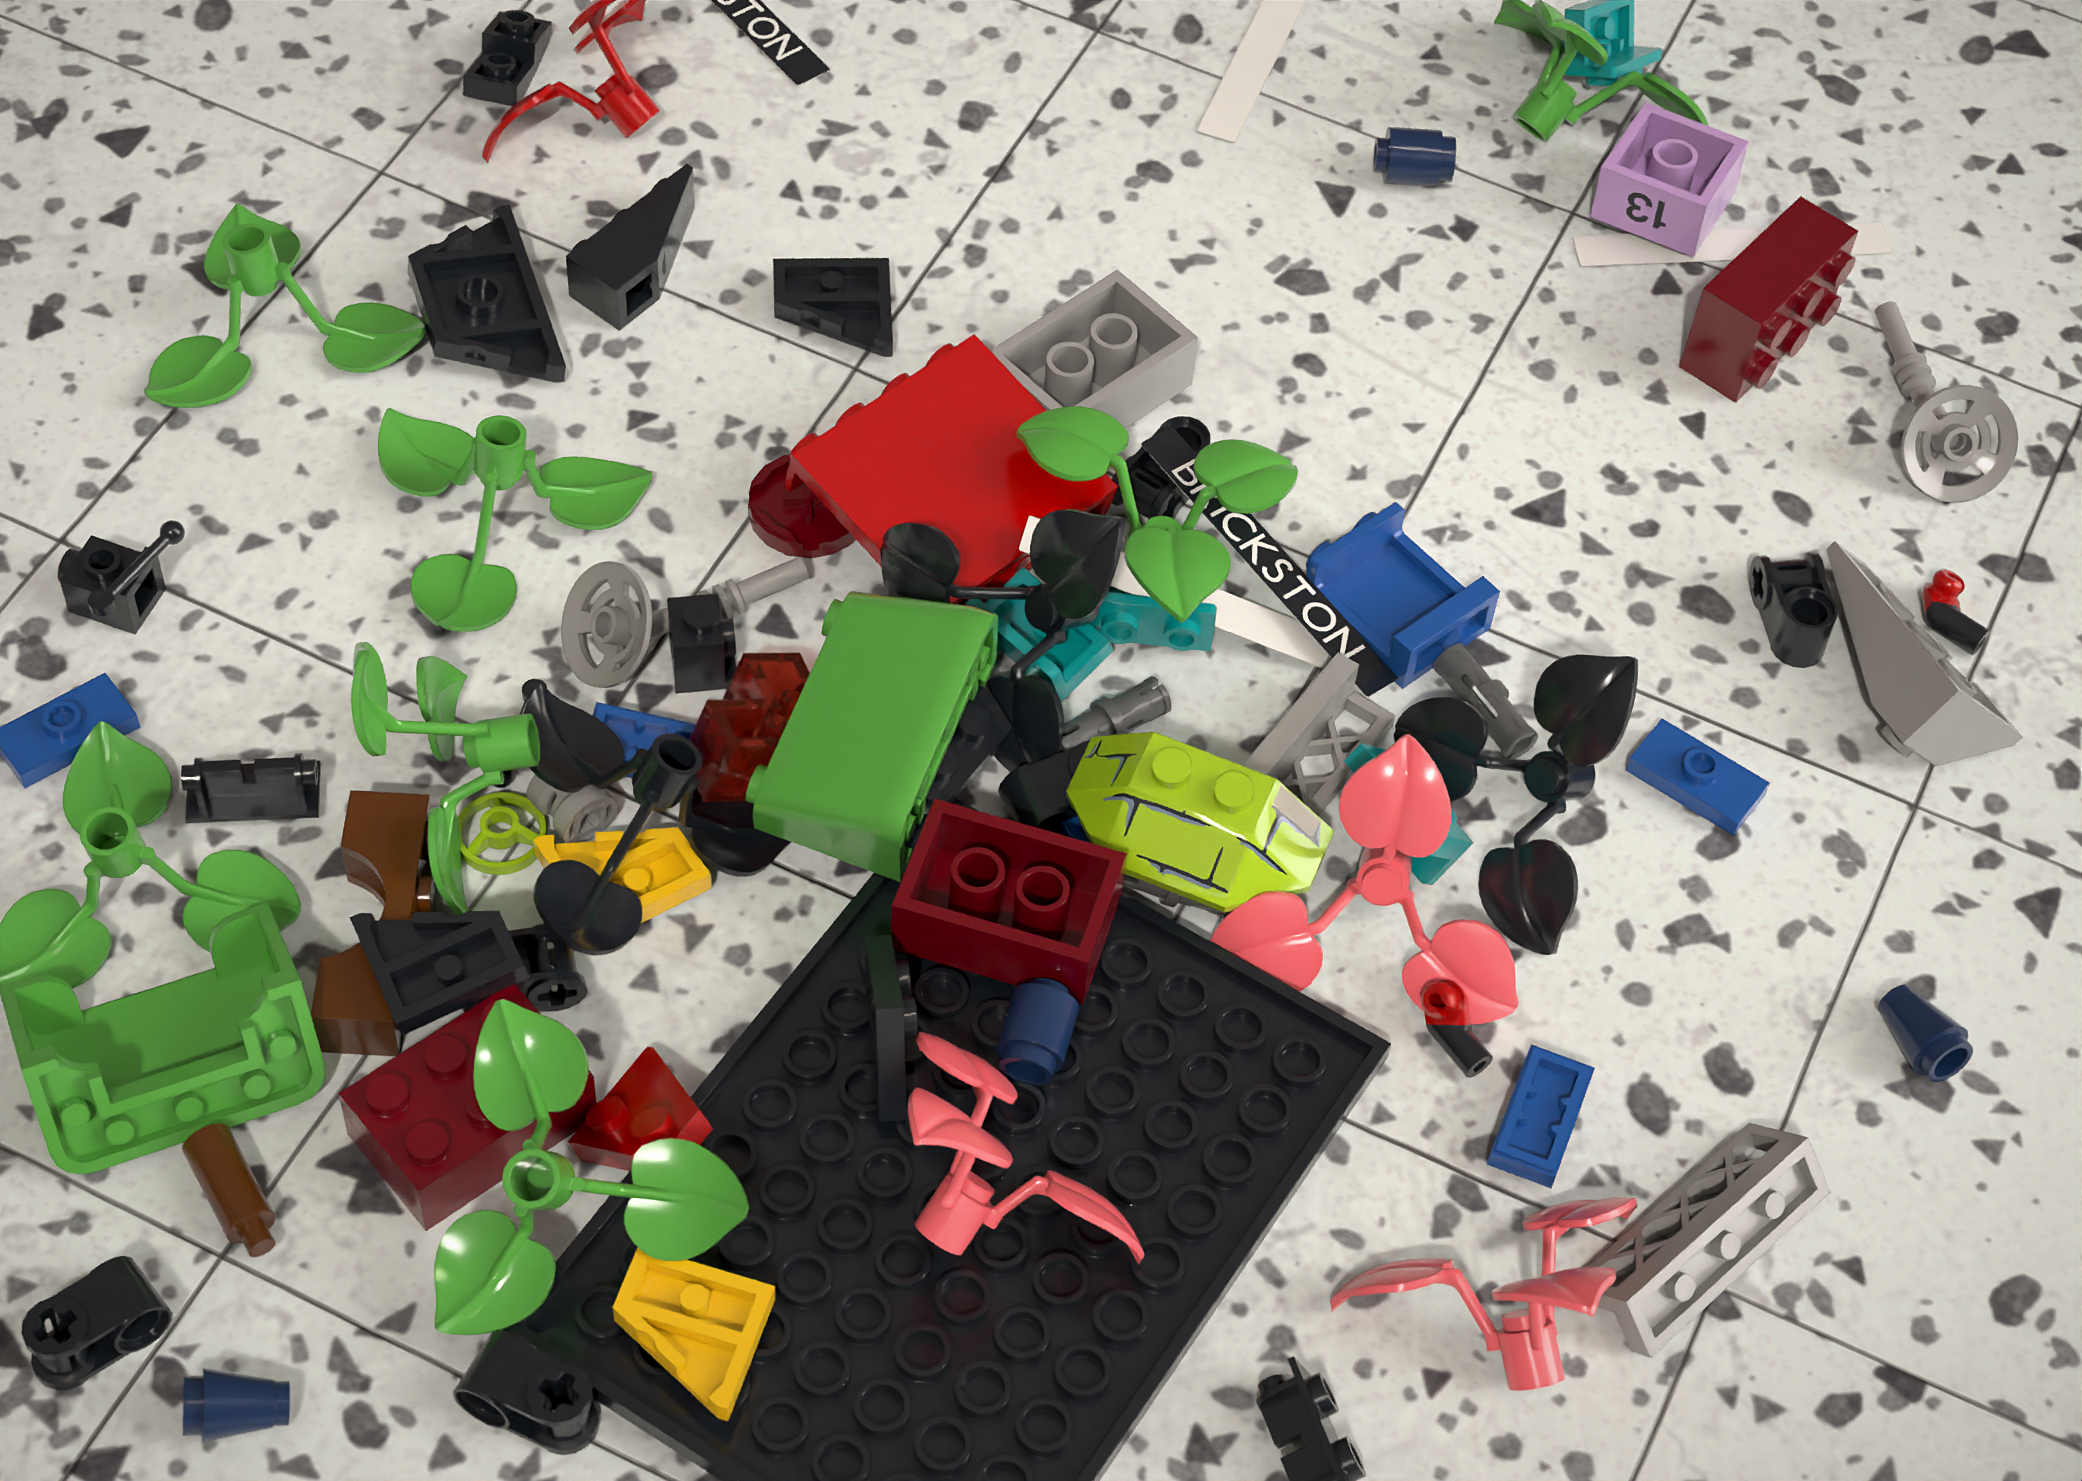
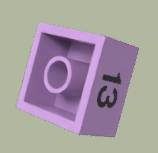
M1645 102L1601 166L1590 217L1661 244L1669 249L1694 257L1736 192L1749 141Z

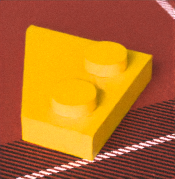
M679 827L646 829L639 833L610 881L628 888L637 895L642 907L641 923L712 889L710 872L692 850L690 843ZM595 832V841L555 844L554 835H541L533 839L534 854L543 868L554 862L574 860L586 864L600 875L625 832Z
M637 1248L613 1305L614 1321L717 1418L729 1421L774 1304L775 1286L690 1260L665 1261L655 1259Z

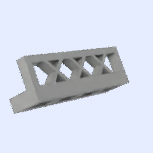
M1339 652L1242 765L1278 779L1317 816L1322 814L1353 774L1344 760L1360 743L1377 747L1393 727L1396 716L1354 691L1359 664ZM1346 710L1372 726L1363 735L1338 737L1334 721ZM1324 733H1325V734H1326V738H1325V739H1320V738L1324 735ZM1349 752L1348 755L1344 758L1343 753ZM1331 754L1335 768L1331 775L1304 778L1300 764L1304 757ZM1291 774L1293 779H1292V780H1286V779L1289 777V775ZM1315 793V795L1311 799H1309L1308 794Z
M1748 1123L1588 1266L1613 1267L1616 1277L1632 1273L1619 1286H1609L1602 1294L1597 1306L1598 1308L1615 1313L1631 1352L1649 1358L1654 1356L1830 1193L1809 1138ZM1757 1149L1766 1152L1760 1158L1743 1162ZM1723 1191L1716 1198L1699 1202L1704 1196ZM1677 1232L1671 1239L1653 1243L1660 1236Z

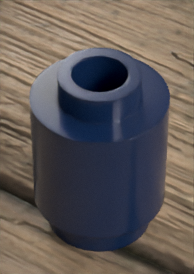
M1388 127L1385 138L1376 137L1373 152V171L1382 172L1383 183L1438 186L1439 181H1452L1456 161L1455 137L1443 136L1442 130Z
M1037 978L1033 979L1030 983L1018 985L1014 989L997 1045V1052L1001 1057L999 1068L1009 1078L1029 1085H1045L1051 1082L1055 1072L1062 1069L1079 1012L1077 1001L1069 995V990L1063 984L1051 979Z

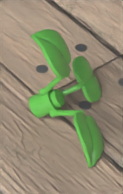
M1503 0L1501 10L1496 16L1494 24H1502L1527 32L1553 46L1552 53L1538 83L1512 115L1525 130L1539 140L1548 142L1564 120L1574 125L1582 114L1630 85L1638 87L1644 95L1663 109L1708 126L1702 110L1690 97L1650 72L1643 75L1637 71H1632L1575 107L1572 101L1577 96V93L1561 78L1577 51L1594 63L1604 66L1609 59L1606 50L1587 30L1574 21L1565 19L1557 9L1542 0H1536L1532 7L1522 0ZM1560 39L1565 42V47L1562 46Z
M237 203L216 231L204 260V270L208 280L215 286L229 289L228 337L224 343L213 336L207 335L186 337L172 343L154 361L144 393L145 396L154 402L179 408L208 406L223 401L235 394L248 380L252 371L249 357L235 351L240 343L241 293L244 291L247 295L255 297L267 295L276 289L278 280L284 283L320 333L329 336L323 344L324 356L331 365L343 371L365 373L390 365L422 340L426 328L420 319L406 311L390 305L373 302L348 305L338 312L335 324L327 322L291 275L290 269L295 265L301 254V246L296 234L281 224L259 217Z
M1060 407L1037 414L1020 425L1016 431V437L1024 443L1032 459L1044 470L1061 479L1089 481L1103 476L1108 471L1109 466L1115 470L1129 524L1128 539L1124 548L1126 565L1150 597L1180 623L1186 621L1202 601L1220 588L1230 571L1231 559L1225 546L1208 533L1194 530L1208 501L1217 497L1225 509L1237 514L1260 512L1271 508L1284 499L1297 481V466L1292 465L1291 461L1281 454L1262 445L1245 440L1228 439L1217 441L1203 448L1195 459L1194 475L1207 487L1199 492L1183 526L1175 519L1167 516L1152 517L1146 524L1142 525L1140 524L1126 462L1118 455L1128 446L1129 434L1122 424L1112 416L1093 408Z
M387 408L378 435V458L382 472L386 479L401 491L422 497H432L444 492L451 482L458 486L465 485L469 477L474 473L484 485L472 561L455 554L433 556L423 561L415 569L411 579V597L418 610L435 626H442L444 629L451 631L471 632L488 628L501 621L510 612L516 599L517 584L513 573L505 567L483 564L496 490H506L514 486L525 470L535 494L540 498H550V512L558 521L578 529L602 530L619 524L629 516L650 486L652 471L614 461L571 456L557 458L544 464L539 474L535 465L536 453L533 450H525L527 433L524 425L512 417L503 415L483 419L476 428V437L473 438L467 432L454 426L413 418Z
M359 642L355 645L353 656L351 710L355 732L365 751L371 756L385 755L386 731L392 733L428 734L432 753L438 761L443 763L449 762L452 759L454 736H463L464 753L468 766L470 768L480 767L484 773L442 796L440 807L431 808L429 812L428 852L432 876L444 901L457 915H461L469 911V909L467 908L463 889L460 852L461 838L458 818L455 812L456 807L461 800L487 786L503 784V771L539 765L540 741L536 722L533 715L529 713L479 720L473 724L455 723L458 697L468 676L450 663L434 656L421 657L416 665L418 704L425 721L397 720L387 712V683L381 659L369 642Z
M100 721L92 729L76 753L63 791L65 817L71 827L80 835L81 843L91 859L84 867V873L87 877L85 902L80 907L72 894L60 889H44L33 891L14 903L0 922V987L33 976L51 975L60 977L69 983L72 988H75L92 978L106 961L112 945L111 935L105 925L91 918L98 908L100 878L103 876L110 878L127 877L135 873L142 864L149 865L179 892L192 897L184 908L183 924L188 935L197 946L210 952L209 939L212 931L223 918L268 902L281 932L299 917L302 910L300 899L293 884L282 871L271 862L251 852L223 850L208 855L203 859L198 868L196 885L186 881L161 860L153 848L146 847L137 827L153 823L165 811L172 797V777L166 764L151 749L126 737L108 723Z
M498 1000L494 1004L481 1030L474 1061V1089L480 1109L487 1119L500 1129L517 1131L527 1127L535 1119L537 1120V1126L531 1138L525 1140L522 1145L523 1151L518 1152L508 1161L503 1172V1187L508 1198L516 1204L513 1211L519 1217L520 1225L517 1228L514 1221L502 1212L479 1210L463 1215L447 1229L436 1252L434 1265L436 1292L434 1325L437 1331L446 1334L478 1335L502 1330L523 1321L543 1304L554 1283L556 1263L554 1256L547 1247L537 1241L528 1239L534 1229L533 1211L534 1209H557L570 1199L574 1191L631 1198L624 1214V1224L630 1239L643 1253L655 1259L665 1261H682L706 1252L730 1230L747 1217L749 1210L745 1191L731 1168L716 1154L691 1141L668 1138L656 1140L642 1146L636 1152L632 1161L633 1184L576 1177L573 1166L564 1156L556 1152L542 1150L541 1147L551 1128V1119L548 1112L565 1111L574 1106L580 1099L589 1074L588 1058L581 1041L566 1026L508 1000Z

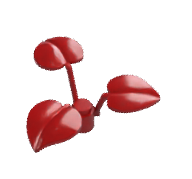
M593 0L580 12L569 27V31L574 35L588 22L591 28L578 42L574 51L578 54L595 39L615 73L594 90L601 99L598 103H595L562 82H556L553 85L549 83L524 97L504 113L484 144L482 150L483 159L488 163L498 138L513 120L525 111L560 96L566 97L587 109L597 121L607 115L625 138H628L656 115L660 109L632 75L629 76L608 38L612 28L632 21H642L646 0H622L606 15L607 7L616 0Z

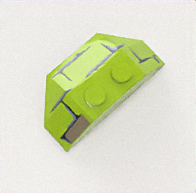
M1154 731L1092 737L1066 790V797L1072 809H1075L1090 843L1127 853L1125 874L1224 913L1233 911L1255 895L1263 892L1282 891L1296 895L1310 891L1334 834V830L1278 779Z

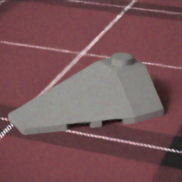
M1834 541L1826 551L1871 704L1887 723L1881 730V733L1888 742L1905 757H1909L1913 752H1916L1933 765L1938 766L2011 747L2020 741L2023 736L1977 683H1970L1962 673L1949 663L1953 657L1940 643L1936 642L1925 630L1912 621L1915 618L1914 615L1871 568Z

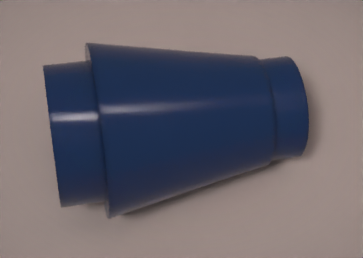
M1903 984L1893 988L1879 1002L1878 1011L1884 1017L1885 1022L1917 1075H1926L1932 1082H1941L1957 1074L1970 1060L1973 1054V1047L1967 1041L1968 1031L1920 994L1914 992L1909 985Z
M203 1368V1375L184 1376L183 1436L201 1435L203 1443L274 1428V1426H289V1381H275L274 1379Z

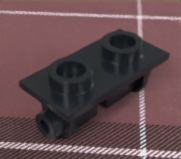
M295 753L294 757L254 759V763L242 764L241 760L204 761L202 757L195 758L194 764L182 765L181 767L182 789L187 791L185 821L186 823L319 818L320 760L316 761V759L304 760L303 753Z
M1292 1356L1287 1360L1294 1374L1293 1378L1286 1380L1284 1375L1277 1374L1265 1378L1258 1384L1260 1395L1256 1399L1259 1410H1261L1274 1445L1280 1449L1299 1439H1302L1304 1444L1303 1448L1280 1458L1289 1481H1357L1366 1476L1362 1461L1350 1438L1345 1436L1338 1439L1329 1416L1339 1412V1408L1331 1388L1321 1372L1311 1375Z

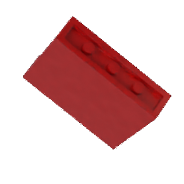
M975 334L957 346H954L952 343L942 346L929 358L926 366L910 376L908 373L898 375L888 383L881 396L866 406L863 403L854 404L839 417L834 427L822 435L818 436L816 433H811L800 440L789 454L790 463L784 483L785 488L789 492L805 483L880 567L882 538L889 528L907 522L926 523L938 528L952 540L959 551L960 568L953 583L963 587H1003L1022 567L1027 571L1032 569L1030 554L1019 550L1029 516L1041 519L1046 514L1061 509H1075L1106 516L1118 488L1106 473L1097 479L1089 481H1069L1052 475L1032 459L1024 443L1016 437V431L1024 422L1037 414L1045 412L1046 409ZM950 596V603L965 605L969 600ZM980 599V600L984 603V602H986V601L989 600V599Z

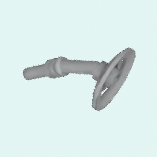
M1891 301L1879 305L1875 310V315L1895 360L1892 366L1893 373L1897 376V382L1901 386L1903 396L1911 398L1916 406L1905 426L1901 443L1902 461L1909 478L1922 492L1932 498L1945 502H1966L1987 494L2005 478L2016 457L2018 429L2011 410L1996 394L1974 385H1955L1935 392L1936 380L1932 375L1930 366L1927 364L1926 356L1923 353L1917 352L1897 304ZM1952 400H1971L1965 413L1958 411L1947 413L1942 405ZM1992 414L1998 429V446L1995 454L1989 452L1991 432L1984 419ZM1974 425H1976V427H1977V429H1978V433H1979V443H1978L1977 435L1975 434V432H1974L1973 430L1970 429V428L1973 427ZM1918 431H1922L1920 450L1927 464L1923 471L1918 464L1915 452ZM1930 441L1932 442L1933 448L1938 452L1935 457H1933L1931 452ZM1974 464L1981 472L1976 478L1962 484H1942L1945 470L1958 471Z
M799 556L737 583L732 579L726 580L725 588H722L719 584L712 586L711 594H718L721 616L733 618L734 610L739 615L746 612V605L808 580L810 576L803 559ZM600 562L583 572L570 590L562 615L561 639L567 663L580 681L598 688H610L626 681L642 662L650 638L669 633L668 609L663 608L652 612L648 590L641 577L631 567L618 562ZM608 582L611 589L604 591L595 600L591 611H587L588 605L596 591ZM629 585L633 588L639 599L642 615L636 603L629 597ZM706 589L699 592V595L710 594ZM614 601L615 607L609 606ZM592 633L598 650L605 655L598 667L588 655L584 634ZM629 659V661L619 669L620 663H623Z

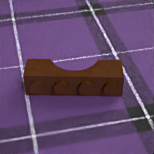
M350 790L341 839V850L347 881L367 890L383 904L384 909L379 920H412L413 912H434L436 884L433 876H429L428 822L432 806L430 795ZM359 942L343 952L320 958L310 1014L321 1053L377 1056L399 1055L403 1036L394 1022L361 943Z

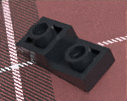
M522 10L499 11L482 32L481 54L463 75V96L510 106L519 102L530 86L543 58L552 33V22L536 19L531 13Z

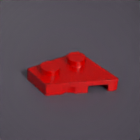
M647 1046L608 1094L588 1111L585 1121L568 1140V1143L581 1161L631 1172L633 1158L642 1146L656 1140L668 1138L684 1139L700 1145L713 1128L653 1047Z

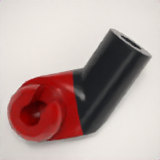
M1946 569L1938 570L1933 575L1931 583H1925L1921 592L1927 624L1933 631L1974 656L1987 639L1990 630L1961 612L1960 602L1957 597L1965 588L1963 579L1952 571Z
M1440 980L1428 985L1421 997L1428 1032L1467 1078L1478 1075L1492 1062L1493 1056L1472 1032L1467 995L1458 984L1451 980Z

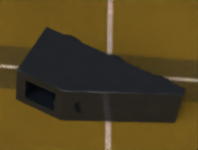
M686 163L668 178L658 181L650 192L629 208L620 210L611 222L590 238L578 242L571 252L566 255L569 296L618 331L660 300L695 208L692 166Z

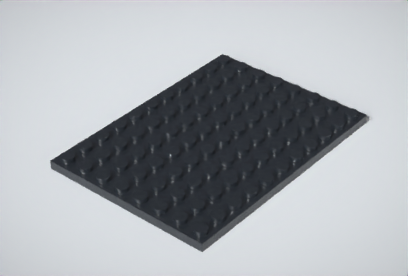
M957 798L952 802V804L976 810ZM928 815L923 816L920 824L916 823L910 840L905 841V846L912 848L913 851ZM873 873L691 1096V1099L713 1128L700 1145L721 1158L736 1174L747 1196L749 1210L747 1217L709 1250L686 1260L775 1286L774 1304L729 1421L717 1418L614 1321L613 1305L638 1248L630 1239L624 1224L625 1210L631 1198L609 1196L555 1262L554 1283L543 1304L523 1321L502 1330L521 1337L543 1352L578 1366L586 1372L592 1383L593 1399L721 1481H1100L1388 1058L1392 1043L1122 892L1084 1004H1078L1079 1012L1062 1069L1055 1072L1051 1082L1045 1085L1024 1084L1006 1076L1016 1089L1017 1099L1013 1104H1009L994 1095L992 1097L981 1129L995 1137L1008 1149L1013 1158L1012 1164L1006 1169L976 1157L970 1171L984 1179L995 1190V1193L989 1200L993 1206L997 1205L1033 1177H1044L1048 1170L1073 1179L1105 1197L1122 1213L1134 1230L1145 1256L1138 1264L1128 1245L1120 1238L1065 1209L1050 1197L1039 1194L1030 1196L1004 1215L996 1229H992L983 1223L963 1254L955 1255L927 1239L918 1231L914 1223L945 1176L949 1173L957 1149L939 1145H914L908 1116V1099L915 1088H922L949 1102L969 1118H971L977 1099L970 1084L947 1073L933 1063L922 1051H919L915 1038L905 1039L906 1120L879 1122L877 1071L876 1068L873 1069L866 1001L864 936L891 935L892 903L901 882ZM894 950L896 961L908 960L911 997L915 998L917 1035L919 1032H924L942 1038L960 1049L981 1057L1005 1075L999 1068L1001 1057L997 1052V1045L1013 991L1017 986ZM629 1171L620 1183L633 1184L632 1172Z

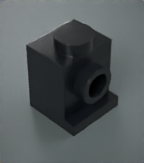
M91 535L81 550L75 548L68 549L58 567V581L61 584L68 612L136 635L166 590L159 557L157 556L114 599L116 607L113 613L105 617H98L90 611L88 604L89 595L95 590L107 589L148 547L145 546L143 551L139 552Z
M718 594L667 598L669 645L675 694L738 688L733 618L721 619Z

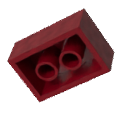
M1800 196L1703 288L1679 367L1735 403L1753 386L1761 389L1773 375L1778 361L1784 355L1790 358L1795 356L1806 342L1810 330L1816 324L1822 327L1825 326L1837 312L1842 301V297L1837 295V291L1854 267L1856 258L1851 255V251L1859 231Z
M934 798L892 903L891 936L894 950L1016 986L1030 983L1033 979L1037 978L1051 979L1063 984L1069 990V995L1078 1004L1083 1005L1121 899L1127 853Z
M515 984L491 995L338 1093L347 1135L425 1231H428L503 1181V1172L506 1164L515 1154L523 1151L522 1145L524 1141L531 1138L537 1126V1120L535 1119L530 1125L517 1131H507L498 1128L487 1119L480 1109L474 1089V1061L477 1043L485 1020L494 1004L498 1000H508L540 1014ZM590 1070L585 1089L574 1106L561 1112H548L551 1119V1128L541 1147L542 1150L548 1151L575 1133L585 1121L588 1111L597 1103L594 1075Z

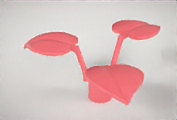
M1409 734L1402 736L1384 752L1359 767L1349 777L1343 787L1339 801L1340 820L1349 836L1365 848L1361 854L1357 877L1347 881L1346 888L1316 921L1308 924L1307 910L1299 897L1282 891L1263 892L1230 911L1218 924L1210 939L1212 943L1300 992L1312 983L1322 966L1323 951L1319 942L1313 936L1322 933L1355 895L1361 894L1365 900L1379 906H1388L1398 902L1403 907L1413 940L1422 950L1410 957L1404 964L1402 982L1413 1003L1422 1011L1424 1009L1422 1008L1421 997L1425 988L1431 983L1445 979L1454 981L1467 995L1471 1025L1501 1019L1513 1013L1518 1007L1515 962L1509 946L1496 930L1477 920L1459 919L1440 926L1434 933L1432 941L1424 933L1414 904V893L1408 889L1412 857L1420 858L1431 855L1443 844L1451 825V804L1446 785L1436 764L1421 744Z
M919 1032L917 1038H915L919 1051H922L933 1063L947 1073L970 1084L977 1102L971 1118H969L949 1102L922 1088H915L908 1099V1116L914 1145H939L957 1149L949 1173L945 1176L914 1223L918 1231L940 1248L955 1255H962L983 1223L992 1229H996L1004 1215L1030 1196L1039 1194L1050 1197L1065 1209L1120 1238L1128 1245L1139 1264L1145 1254L1134 1230L1122 1213L1093 1189L1057 1172L1048 1170L1044 1177H1033L997 1205H992L989 1200L995 1193V1190L984 1179L971 1172L970 1169L976 1157L1006 1169L1012 1164L1013 1158L1008 1149L995 1137L981 1129L993 1095L1006 1103L1013 1104L1017 1099L1016 1089L1005 1075L981 1057L960 1049L942 1038Z
M1614 1197L1601 1200L1569 1201L1545 1208L1523 1219L1522 1224L1525 1231L1544 1229L1542 1238V1276L1540 1278L1508 1283L1491 1291L1495 1301L1528 1302V1308L1503 1314L1501 1316L1503 1328L1496 1330L1461 1270L1454 1268L1452 1259H1407L1376 1266L1354 1277L1342 1286L1330 1300L1331 1310L1334 1311L1344 1301L1353 1296L1404 1292L1434 1283L1450 1285L1458 1291L1484 1334L1487 1351L1501 1350L1507 1384L1510 1390H1531L1554 1385L1565 1379L1556 1338L1557 1329L1554 1319V1306L1594 1316L1602 1294L1616 1280L1613 1267H1580L1555 1272L1556 1241L1570 1228L1594 1226L1618 1216L1627 1220L1638 1206L1636 1198Z

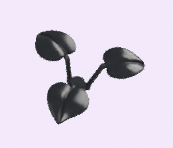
M1061 509L1046 514L1037 523L1032 533L1030 544L1031 566L1035 574L1045 583L1026 588L963 587L953 583L960 568L959 551L944 532L932 525L920 522L897 524L889 528L882 538L883 544L880 549L881 570L885 591L888 596L950 603V596L959 599L1025 600L1024 610L1028 622L1034 628L1046 633V637L1011 667L1010 679L997 676L988 679L986 683L1013 726L1005 743L994 754V757L1010 772L1024 764L1054 756L1060 749L1064 731V715L1059 696L1043 678L1036 675L1024 677V674L1034 662L1054 645L1065 642V630L1085 626L1095 620L1117 569L1125 528V519L1122 517L1097 515L1075 509Z
M1578 654L1560 658L1549 665L1537 682L1533 706L1539 725L1552 733L1547 742L1548 748L1552 751L1537 753L1531 760L1490 757L1480 754L1489 734L1487 720L1477 708L1461 699L1437 697L1417 702L1406 709L1395 724L1394 742L1402 736L1409 734L1421 744L1442 775L1450 803L1465 797L1473 789L1477 780V766L1524 773V781L1530 793L1536 799L1547 802V806L1515 834L1514 848L1501 847L1492 849L1484 857L1479 871V895L1488 917L1512 942L1532 952L1542 955L1557 953L1561 935L1573 914L1577 901L1578 876L1571 856L1560 845L1547 839H1536L1530 842L1528 840L1555 814H1561L1566 811L1565 801L1582 799L1590 793L1596 778L1594 764L1605 760L1620 743L1627 728L1636 697L1638 659L1635 657Z
M539 684L534 689L528 699L522 714L531 713L538 729L540 763L538 766L529 767L538 778L560 791L574 793L582 790L589 782L599 789H605L635 771L632 777L633 794L641 805L600 875L584 863L574 860H562L549 864L538 876L533 888L536 910L552 934L560 942H565L569 948L587 955H606L622 949L637 933L642 920V907L639 898L628 888L610 881L652 811H664L676 806L680 802L678 820L683 826L692 828L689 835V843L692 850L701 860L714 869L736 877L753 876L765 870L792 843L755 829L753 823L754 804L747 802L745 797L719 787L698 786L699 780L695 776L702 766V756L698 748L685 737L670 733L662 734L654 740L648 751L644 748H639L632 759L623 763L624 751L619 738L599 719L582 709L560 700L542 684Z

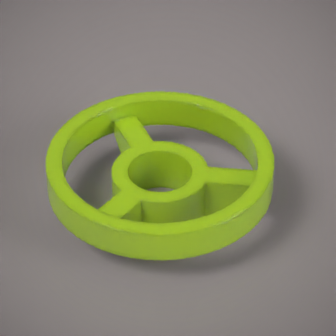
M496 792L481 796L470 802L458 816L461 858L470 867L486 874L506 875L527 868L538 859L534 854L533 839L541 835H547L544 815L537 810L528 798L515 793ZM501 805L516 806L530 813L539 825V835L520 824L519 817L514 810ZM490 807L480 818L481 831L466 848L462 841V834L466 823L477 812ZM501 822L511 826L508 831L503 833H494L489 830L492 825ZM516 842L533 846L523 856L507 862H490L476 857L489 847L499 850L507 849Z

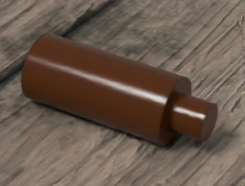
M218 1123L195 1131L185 1140L182 1151L228 1241L235 1244L243 1243L251 1257H259L268 1253L276 1244L269 1230L274 1224L276 1217L230 1128L225 1124Z

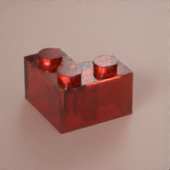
M743 653L723 699L706 701L689 738V741L698 748L702 756V766L695 777L699 780L697 788L704 802L745 801L747 788L756 767L759 764L768 767L810 674L801 653Z

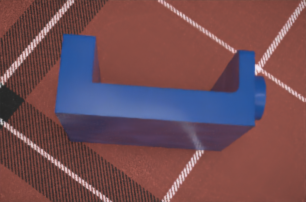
M1394 502L1379 513L1370 512L1363 516L1356 523L1352 531L1335 542L1326 541L1319 545L1306 562V575L1396 674L1398 679L1394 682L1401 689H1404L1433 669L1435 660L1447 648L1459 643H1463L1466 646L1491 628L1500 591L1484 576L1466 588L1461 585L1403 532L1402 525L1406 510L1397 502Z

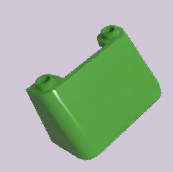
M856 591L849 592L844 601L834 599L828 608L822 625L821 634L826 636V639L768 767L759 764L750 779L746 792V801L754 804V828L901 882L913 853L912 848L905 846V841L910 840L916 823L920 824L923 819L926 796L968 699L974 701L978 685L985 687L996 662L998 615L974 606Z
M268 902L233 913L223 918L215 926L209 939L214 969L81 1011L76 993L71 985L56 976H33L0 987V996L20 1068L49 1154L56 1166L68 1173L80 1175L94 1173L184 1143L195 1131L211 1124H225L230 1128L299 1105L311 1099L321 1089L326 1077L325 1063L301 979Z

